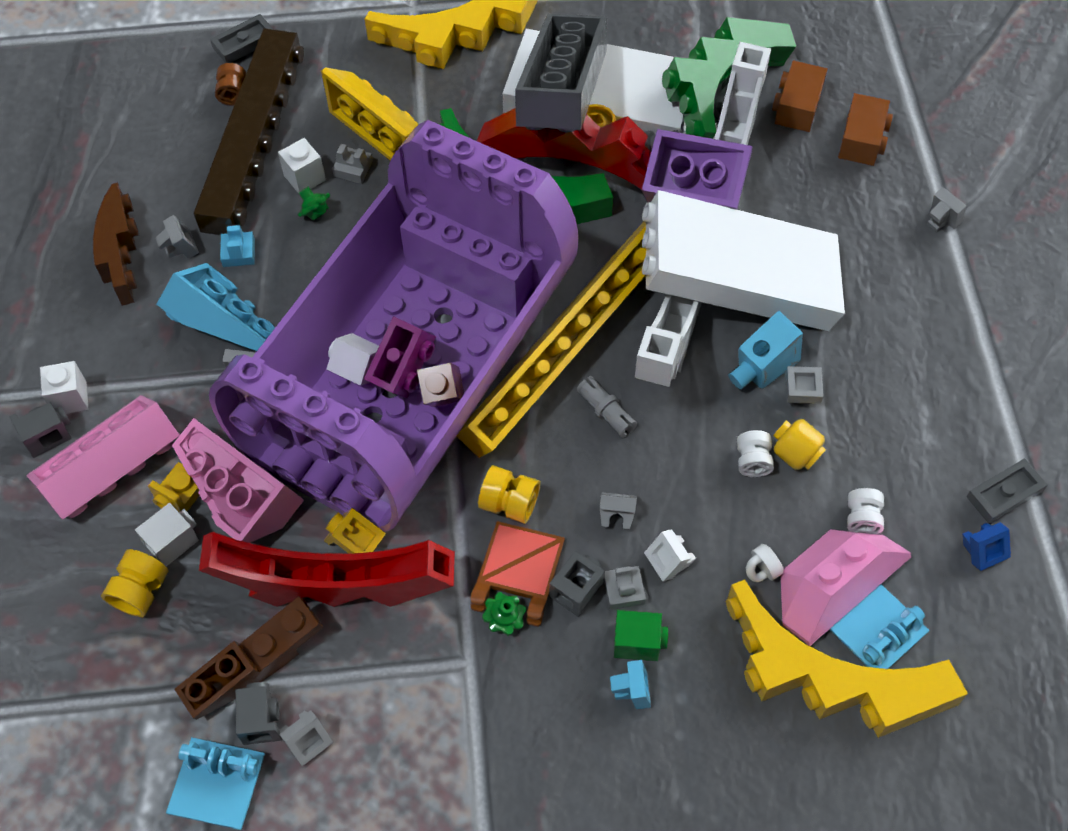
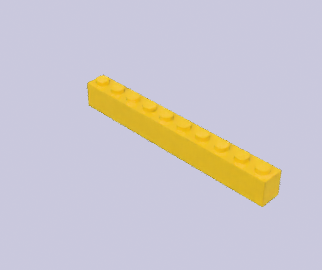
M643 221L468 418L457 434V437L479 458L492 452L643 279L645 275L642 273V266L646 257V248L642 247V240L646 230V222Z

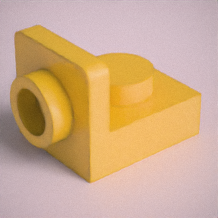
M180 462L174 466L161 484L152 480L148 485L154 496L152 501L160 509L171 503L178 512L183 509L188 511L200 496L198 493L199 489L193 478L188 475L183 464Z
M351 508L343 515L337 512L325 528L329 531V534L324 539V542L328 545L334 542L347 553L373 552L386 533L355 509Z

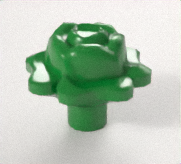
M307 186L298 193L303 200L301 211L297 214L299 217L307 216L311 220H315L329 209L326 203L330 197L329 192L326 194L313 193L309 186Z
M498 592L494 599L489 598L485 601L486 611L482 615V619L484 622L490 623L489 629L491 632H502L508 636L514 632V629H521L523 627L522 617L526 613V608L523 605H518L519 598L517 596H507L502 592Z

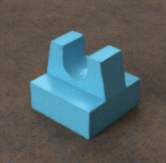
M240 225L227 226V234H221L220 260L223 267L255 264V238L252 231L243 232Z
M642 660L627 662L628 673L610 676L611 691L615 693L616 700L631 699L636 709L651 708L648 675Z

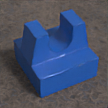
M1001 522L995 525L985 523L981 525V531L972 534L967 531L962 534L963 545L971 555V563L980 571L1011 557L1010 531Z

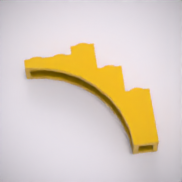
M472 0L459 7L421 15H389L369 11L365 17L367 38L379 44L416 52V61L418 63L444 69L456 45L483 52L494 28L522 34L538 0Z
M746 580L731 585L728 599H726V606L733 620L738 619L744 631L742 632V639L749 653L754 652L748 660L744 675L752 692L757 691L761 701L803 686V699L810 710H815L819 720L860 704V713L864 723L869 729L873 728L879 738L958 706L968 695L949 659L917 668L883 669L859 666L832 658L804 644L783 628L760 604Z

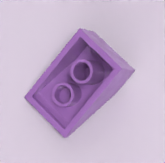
M657 129L642 187L644 197L647 202H651L657 191L660 190L737 210L753 147Z

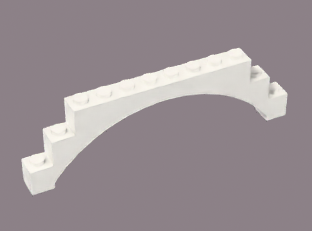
M744 42L739 43L714 139L748 145L755 121L758 100L767 73L771 48ZM666 294L651 327H646L637 354L635 378L670 387L671 380L676 378L677 371H681L702 302Z

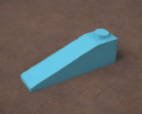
M208 263L173 273L156 304L175 322H180L188 327L258 351L275 329L270 321L258 318L253 313L256 307L249 300L243 302L235 294L238 288Z

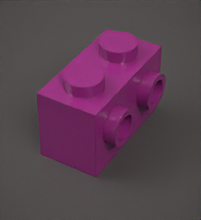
M393 316L364 379L391 393L408 398L409 394L419 384L417 370L422 369L424 362L428 361L434 352L436 336Z

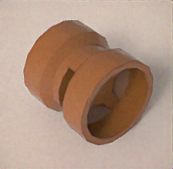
M225 63L218 67L215 97L219 102L229 106L235 105L246 76V70L242 66L234 63Z

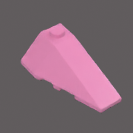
M194 418L172 445L186 472L197 485L200 497L207 503L212 512L215 524L233 539L251 543L282 529L304 501L287 486Z

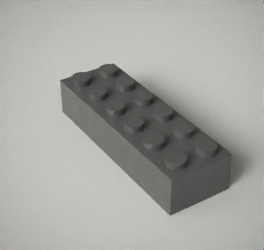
M547 13L515 88L516 126L526 127L529 130L553 128L561 132H573L582 129L607 51V16Z

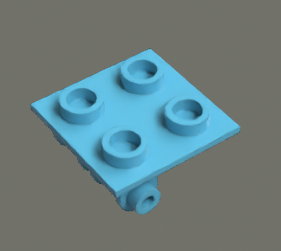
M882 584L829 629L867 667L889 669L930 631L923 624L922 619L925 617V614L918 606L906 608Z
M191 737L189 745L182 744L179 750L178 758L184 761L166 814L242 830L265 753Z

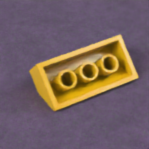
M325 67L321 70L329 112L391 161L395 152L419 124L414 121L407 111H401L396 107L386 95L382 96L374 90L367 80L360 79L353 72Z

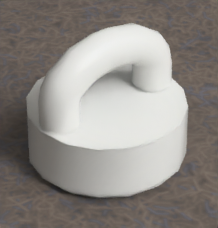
M761 544L751 551L752 558L749 559L746 565V574L751 581L761 582L766 578L773 581L783 574V566L770 547ZM756 565L761 569L759 573L755 572Z

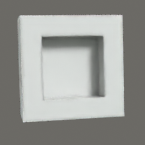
M672 529L661 532L644 552L663 582L673 579L696 559L693 553H687L682 545L684 542L681 535H675Z

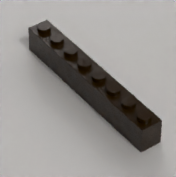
M263 28L193 213L201 233L227 234V226L245 225L248 203L253 201L257 178L261 177L264 171V158L266 153L269 154L271 152L274 130L277 131L279 129L282 108H286L288 104L289 88L295 84L298 64L303 62L304 48L300 46L298 34L295 32Z

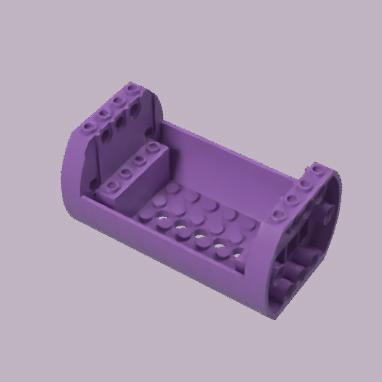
M430 120L420 123L413 129L391 158L388 168V184L252 358L245 354L236 355L211 386L209 401L226 435L247 458L277 480L342 515L353 508L383 532L392 530L574 263L578 250V228L572 208L564 193L551 175L543 170ZM447 314L452 317V320L442 324L438 323L436 318ZM394 316L436 336L434 352L431 358L424 362L422 369L447 363L459 366L464 395L459 402L431 407L423 404L420 384H418L417 388L409 394L408 398L399 395L387 398L382 395L385 389L371 382L360 386L327 370L330 359L328 357L329 348L335 338L351 333L376 345H380ZM370 413H379L382 415V418L379 422L375 423L366 416Z

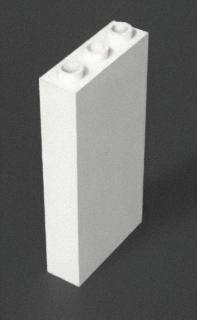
M525 30L502 93L503 114L516 108L515 88L540 31ZM607 44L606 55L589 105L599 104L610 108L615 114L616 121L628 116L643 131H653L656 134L657 129L666 131L678 130L679 133L686 134V125L683 114L679 109V102L668 101L666 89L662 86L663 72L668 69L674 57Z
M660 190L657 191L651 202L645 204L642 220L646 222V230L643 235L642 247L646 248V257L643 262L642 273L646 275L647 290L769 318L780 311L792 323L830 331L845 314L837 234Z

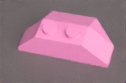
M830 529L785 567L783 574L780 575L783 627L811 646L911 558V553L884 535Z

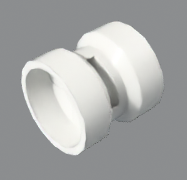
M753 430L744 432L737 437V450L741 453L738 467L742 475L761 477L773 471V457L769 454V451L772 449V438L769 433Z
M859 488L849 492L848 507L851 509V514L847 518L848 530L870 534L881 533L884 529V518L880 514V510L884 507L883 493L871 488Z

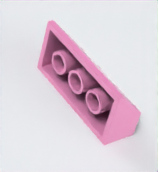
M140 395L26 476L62 520L68 516L69 518H74L88 507L86 503L95 496L99 495V497H102L114 490L117 486L116 481L126 474L128 476L134 475L143 469L146 465L145 460L155 453L161 455L171 449L174 443L173 440L179 437L180 434L157 402Z

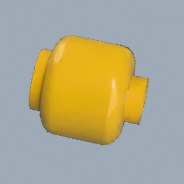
M798 419L793 424L786 420L773 435L778 440L774 445V453L794 470H800L803 467L809 470L826 451L823 447L825 442L824 436L804 419Z

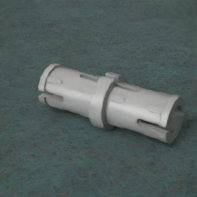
M589 376L587 381L584 379L578 385L577 392L595 409V415L600 419L604 418L621 438L627 436L625 430L630 434L636 428L637 422L619 405V399L613 394L609 395L597 383L594 377Z

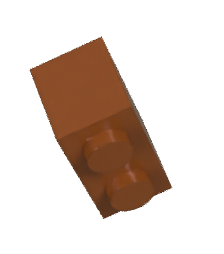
M792 61L789 72L783 71L779 89H782L783 92L782 94L776 93L772 111L777 112L775 124L810 132L828 68Z
M854 93L838 155L839 159L874 166L877 155H884L888 137L883 136V132H889L893 114L888 113L890 100Z

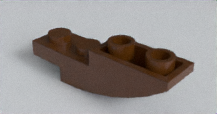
M117 182L111 184L99 208L93 235V254L95 267L103 283L112 282L113 289L123 306L135 303L132 290L137 289V284L132 270L127 269V264L132 263L129 251L137 250L134 237L139 236L134 217H129V213L134 212L128 193H122Z
M298 596L241 643L236 641L230 643L174 690L193 719L197 720L236 699L235 689L246 688L250 683L262 682L299 655L296 649L319 632L323 625L305 600Z

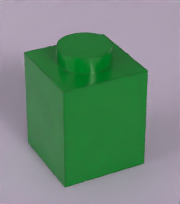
M617 610L613 658L658 661L660 649H667L668 627L661 626L662 613Z

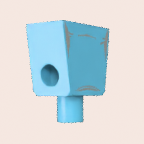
M780 311L776 312L739 347V365L728 374L729 379L739 389L744 388L751 381L759 388L766 387L785 373L787 366H794L801 360L803 332Z

